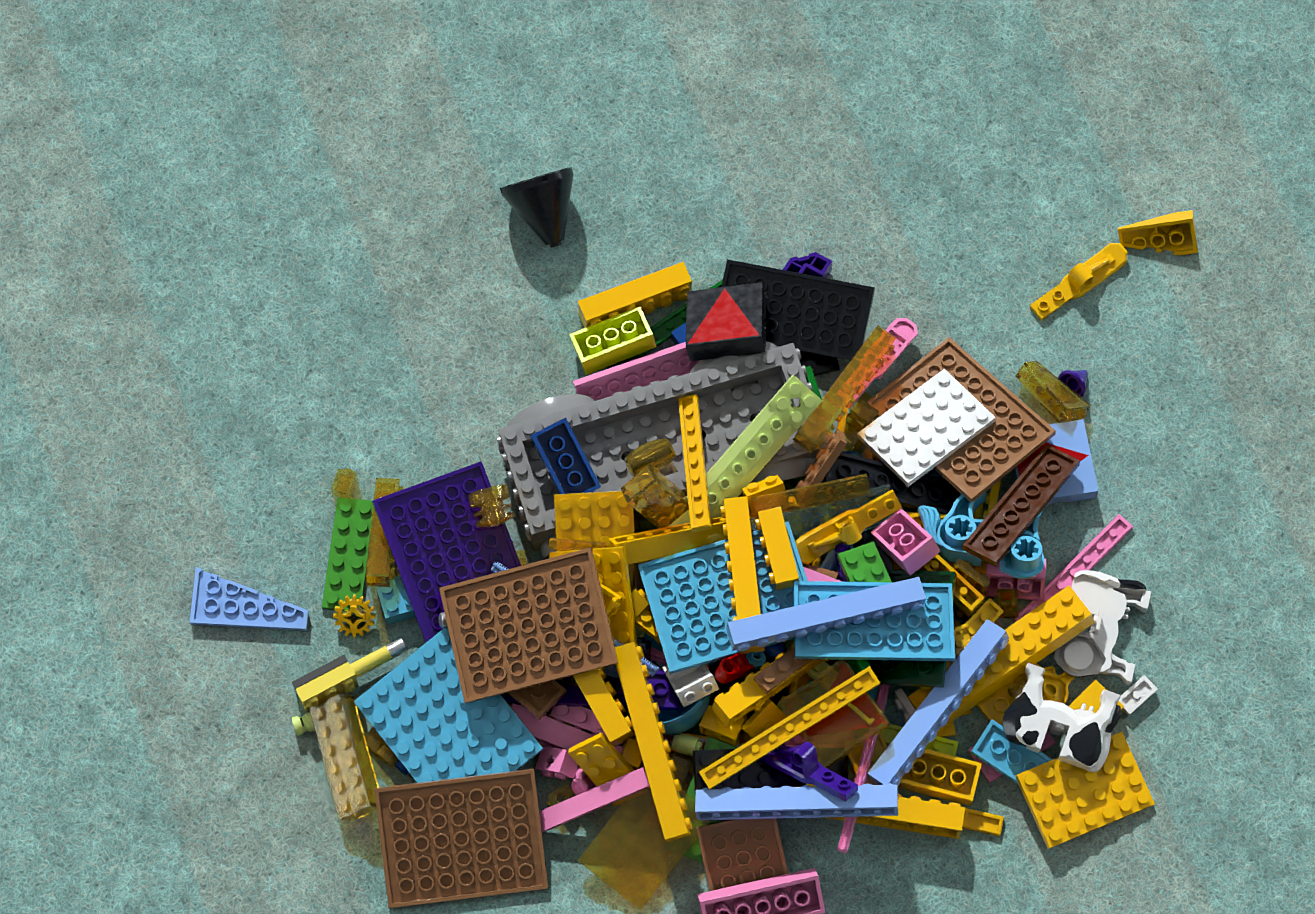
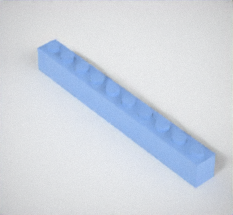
M915 577L727 623L726 631L732 651L738 650L742 652L756 645L763 647L768 645L769 642H784L794 636L801 638L814 631L815 633H821L826 631L827 628L834 627L838 629L852 622L859 624L864 622L865 619L882 618L885 614L892 613V615H896L906 609L917 610L924 605L926 596L920 578Z
M988 619L984 622L946 671L944 688L934 687L869 770L867 774L877 785L891 783L898 787L901 778L911 770L916 758L922 756L926 745L935 739L937 731L941 726L946 725L950 714L959 708L961 700L965 695L970 694L974 683L983 677L985 669L988 665L994 663L998 652L1007 646L1009 637L1004 629Z
M884 783L882 785L863 784L858 786V791L846 802L819 787H812L810 785L802 787L782 786L781 788H772L770 786L761 788L742 787L741 789L724 787L711 790L703 788L702 790H696L695 813L697 820L898 816L897 785L891 783Z

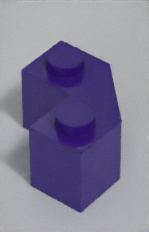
M817 252L810 253L809 256L790 258L783 270L827 278L832 271V260Z

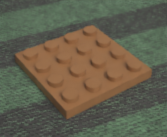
M735 819L696 827L709 891L788 874L776 819Z

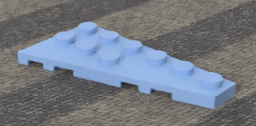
M196 567L190 614L191 625L307 631L308 610L288 602L285 603L275 599V597L262 594L257 590L231 580L223 579L216 574H210Z

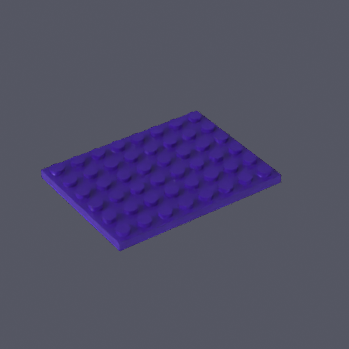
M482 461L372 501L425 643L443 629L439 624V614L444 612L439 588L493 574L491 568L497 562L500 566H504L506 570L521 566Z

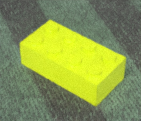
M640 306L569 334L586 375L657 347L653 333Z

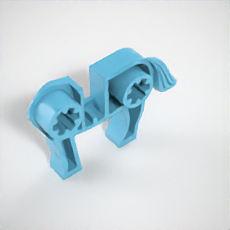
M987 491L972 503L961 494L953 503L949 513L942 520L936 508L930 506L918 507V515L923 523L924 530L934 538L941 551L938 554L943 559L949 562L981 567L982 560L962 550V545L983 521V519H973V514L985 502ZM1042 511L1023 535L1016 539L1009 552L1000 561L1001 572L1018 579H1027L1039 574L1043 570L1045 559L1038 535L1039 517Z

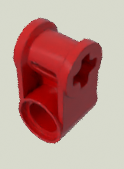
M738 652L721 661L715 672V678L720 683H729L749 675L755 670V667L747 660L746 653L741 654V652Z

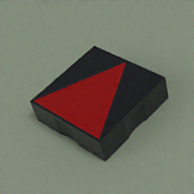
M762 282L687 291L686 349L690 361L766 352V332L764 328L766 295Z

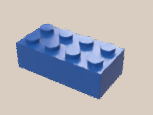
M566 417L529 436L559 494L589 493L601 487Z

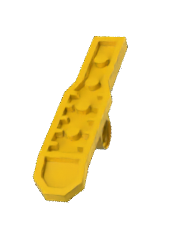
M1109 243L1086 262L1079 263L1073 267L1069 274L1064 276L1059 285L1030 304V309L1041 321L1067 302L1081 298L1125 266L1128 251L1121 243Z
M890 490L857 509L846 510L795 540L801 562L809 565L820 556L835 549V546L840 543L851 545L858 542L862 538L861 533L867 527L902 508L894 491Z
M991 598L965 624L954 629L955 660L987 619L994 623L1004 612ZM947 661L946 671L949 669V667L953 664L954 661ZM920 687V688L923 689V690H932L934 687Z

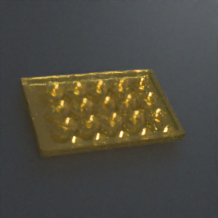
M649 787L628 796L578 859L582 865L639 910L645 906L698 838L696 827L707 825L711 821L697 820L695 799L684 790L679 791L681 798L685 799L687 810L684 811L686 818L689 817L692 823L691 835L670 842L665 840L651 788Z

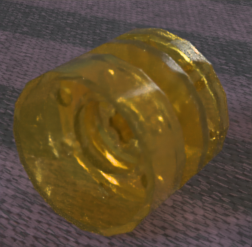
M507 484L488 487L467 495L471 508L480 507L481 510L473 515L474 518L483 517V519L475 522L477 528L501 525L516 517L514 511L505 512L513 508V504H503V501L510 497Z

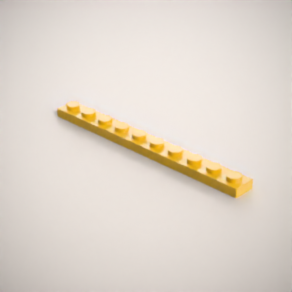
M867 667L699 771L709 790L880 685L878 678L871 667Z

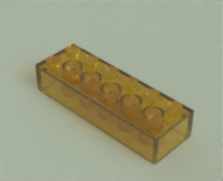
M338 694L309 710L339 820L354 821L377 810L374 788H379L357 706L354 703V696Z

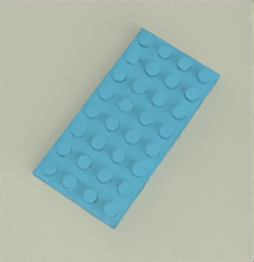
M794 581L793 602L794 606L890 584L891 582ZM921 583L926 600L920 609H906L896 615H892V613L885 614L882 618L865 619L864 622L859 624L852 622L838 629L831 627L821 633H815L814 631L801 638L794 636L795 659L954 661L952 583Z

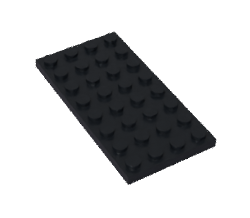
M727 259L721 287L763 283L766 295L764 328L767 342L773 343L777 347L794 343L795 349L798 348L802 352L860 363L875 287Z

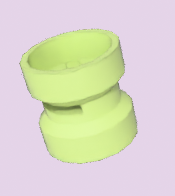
M311 712L305 713L302 717H292L297 736L303 735L306 731H316Z

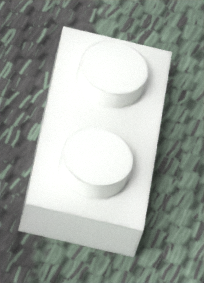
M1145 675L1124 692L1119 699V702L1124 705L1123 711L1128 716L1158 690Z
M902 688L894 691L896 698L894 704L899 711H903V717L907 723L916 710Z

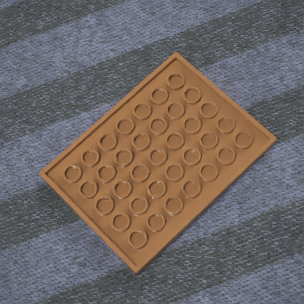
M948 337L865 403V407L878 418L943 369L950 373L996 417V421L933 468L972 503L1055 436L1056 430Z
M591 547L439 588L464 703L466 704L619 664Z
M534 769L374 788L389 908L548 889Z

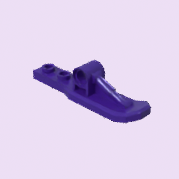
M804 742L797 747L783 744L760 758L763 762L803 783L815 785L845 802L858 791V784L823 767L821 763L817 762V750L810 742Z

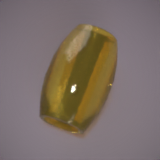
M667 438L656 439L634 449L625 458V462L634 478L644 477L668 466L676 458V454Z

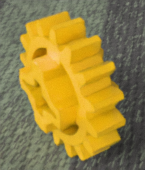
M354 594L352 599H350L347 595L345 602L340 599L338 602L339 606H335L334 610L338 613H334L333 618L338 620L335 621L334 625H340L339 632L345 630V636H348L349 633H352L353 638L356 637L357 633L363 636L364 630L369 632L370 626H373L375 623L371 620L376 617L375 613H371L374 610V606L369 607L370 600L364 602V596L357 599L356 594ZM350 605L348 610L342 611L346 606ZM352 613H355V615L358 616L357 619H354ZM365 620H367L364 625L358 627L360 622H365Z

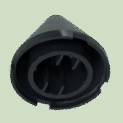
M572 167L500 188L504 199L545 245L550 244L551 248L561 245V241L564 240L574 176Z

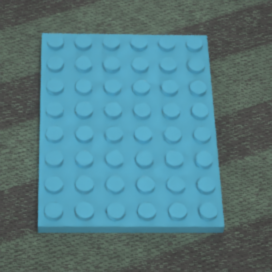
M789 521L785 522L799 581H808ZM761 530L751 532L760 613L765 614L794 607L793 587L776 591L775 584L771 585L769 573L772 571L770 566L767 567L764 555H767L766 548L762 549L759 538L763 537ZM728 539L638 564L670 674L722 660L739 652L738 650L732 651L726 631L727 623L733 621V617L737 616L736 610H732L731 598L735 597L734 591H730L729 579H732V572L728 573L727 561H730V554L725 552V542H728ZM777 641L769 642V644L766 645V646H764V647H767V646H770V645H774V644H777V643H780V642H777Z
M447 627L443 628L354 701L417 783L517 771L544 750L501 695L467 704L464 703Z

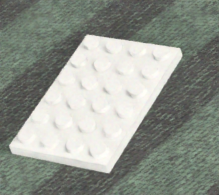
M943 369L858 432L857 437L909 487L996 421V417L950 373Z

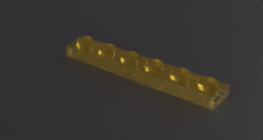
M867 474L752 497L755 518H758V512L781 506L782 513L870 495L871 491Z

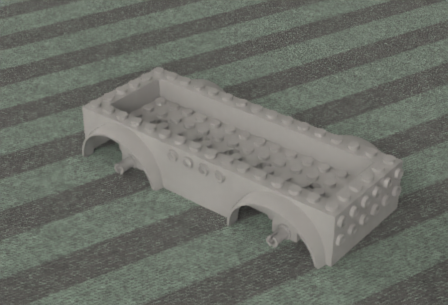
M766 341L765 353L740 356L729 355L715 359L700 360L688 374L681 376L673 375L667 380L661 382L659 380L653 381L644 387L636 386L624 393L619 391L607 398L595 400L592 397L579 394L560 395L536 402L516 414L506 427L498 429L499 436L496 439L499 452L502 454L505 471L509 477L510 487L513 489L516 506H519V515L522 524H524L527 541H531L533 551L540 550L543 559H547L550 552H556L554 494L559 493L531 441L530 435L566 417L601 485L600 488L593 492L632 490L634 530L641 531L640 519L674 510L687 496L678 398L693 394L698 396L707 473L751 423L750 418L760 413L792 375L796 376L813 391L811 383L806 381L807 371L804 365L801 366L799 349H795L794 343L777 347L775 344ZM798 397L797 399L792 398L790 400L792 402L791 407L799 406L800 399ZM819 405L751 483L759 482L768 476L778 475L782 481L806 476L805 472L809 465H813L817 460L816 455L821 448L824 449L828 444L826 441L829 434L825 435L824 419L818 415ZM665 442L672 453V457L669 454L635 470L636 474L633 472L629 462L623 461L630 459L632 462L665 446Z

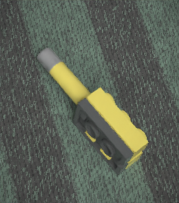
M400 638L349 664L346 656L342 655L292 681V685L305 711L314 712L321 707V704L337 700L339 698L338 695L354 691L356 689L355 686L358 685V677L407 652L408 649L403 639Z

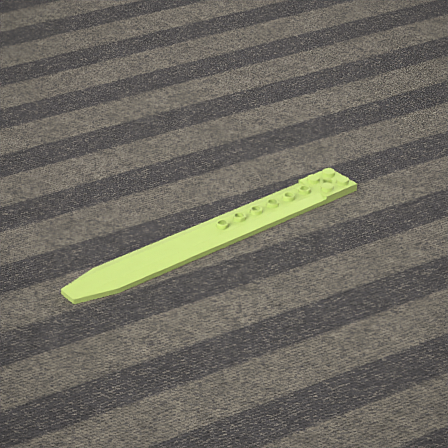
M792 375L706 473L710 518L721 517L720 506H724V499L738 497L742 493L741 488L751 483L792 434L798 430L823 401L796 376ZM798 397L800 399L799 406L791 407L792 402L790 400L792 398L797 399ZM688 496L685 497L658 529L690 523Z

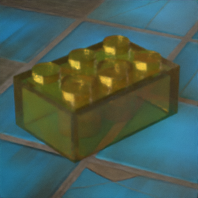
M651 464L621 487L627 503L659 529L668 527L689 510L688 499L685 493Z

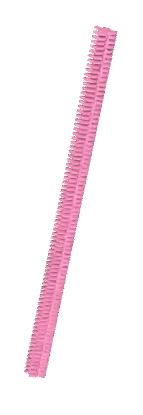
M880 685L874 704L882 711L885 710L884 706H886L890 685ZM880 726L869 727L854 782L858 786H862L867 780V773L872 760L871 756H873L874 745H876ZM845 817L844 826L841 831L842 835H840V842L837 847L839 852L847 854L857 817Z

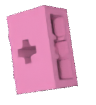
M542 746L544 750L540 752L535 769L542 771V775L549 778L554 776L555 778L565 780L566 777H575L578 764L568 754L569 750Z

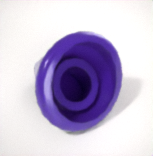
M1062 371L1058 376L1060 390L1066 396L1073 399L1083 397L1086 393L1087 371Z

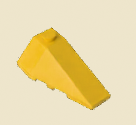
M1193 210L1175 212L1118 228L1119 241L1123 247L1143 250L1145 247L1155 248V252L1162 253V250L1173 251V255L1179 256L1198 253Z

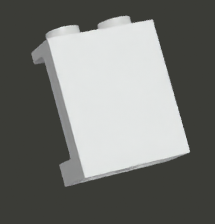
M706 664L673 674L669 673L667 665L662 667L683 707L719 690Z

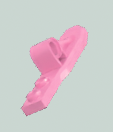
M896 318L861 358L858 369L835 394V398L842 402L845 385L852 386L849 408H851L875 379L880 380L881 376L887 372L894 361L917 337L916 324L908 318Z

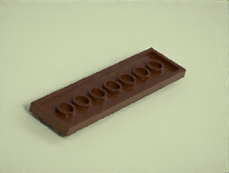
M1046 444L964 542L962 550L996 567L1009 552L1016 539L1023 535L1079 467L1080 460Z

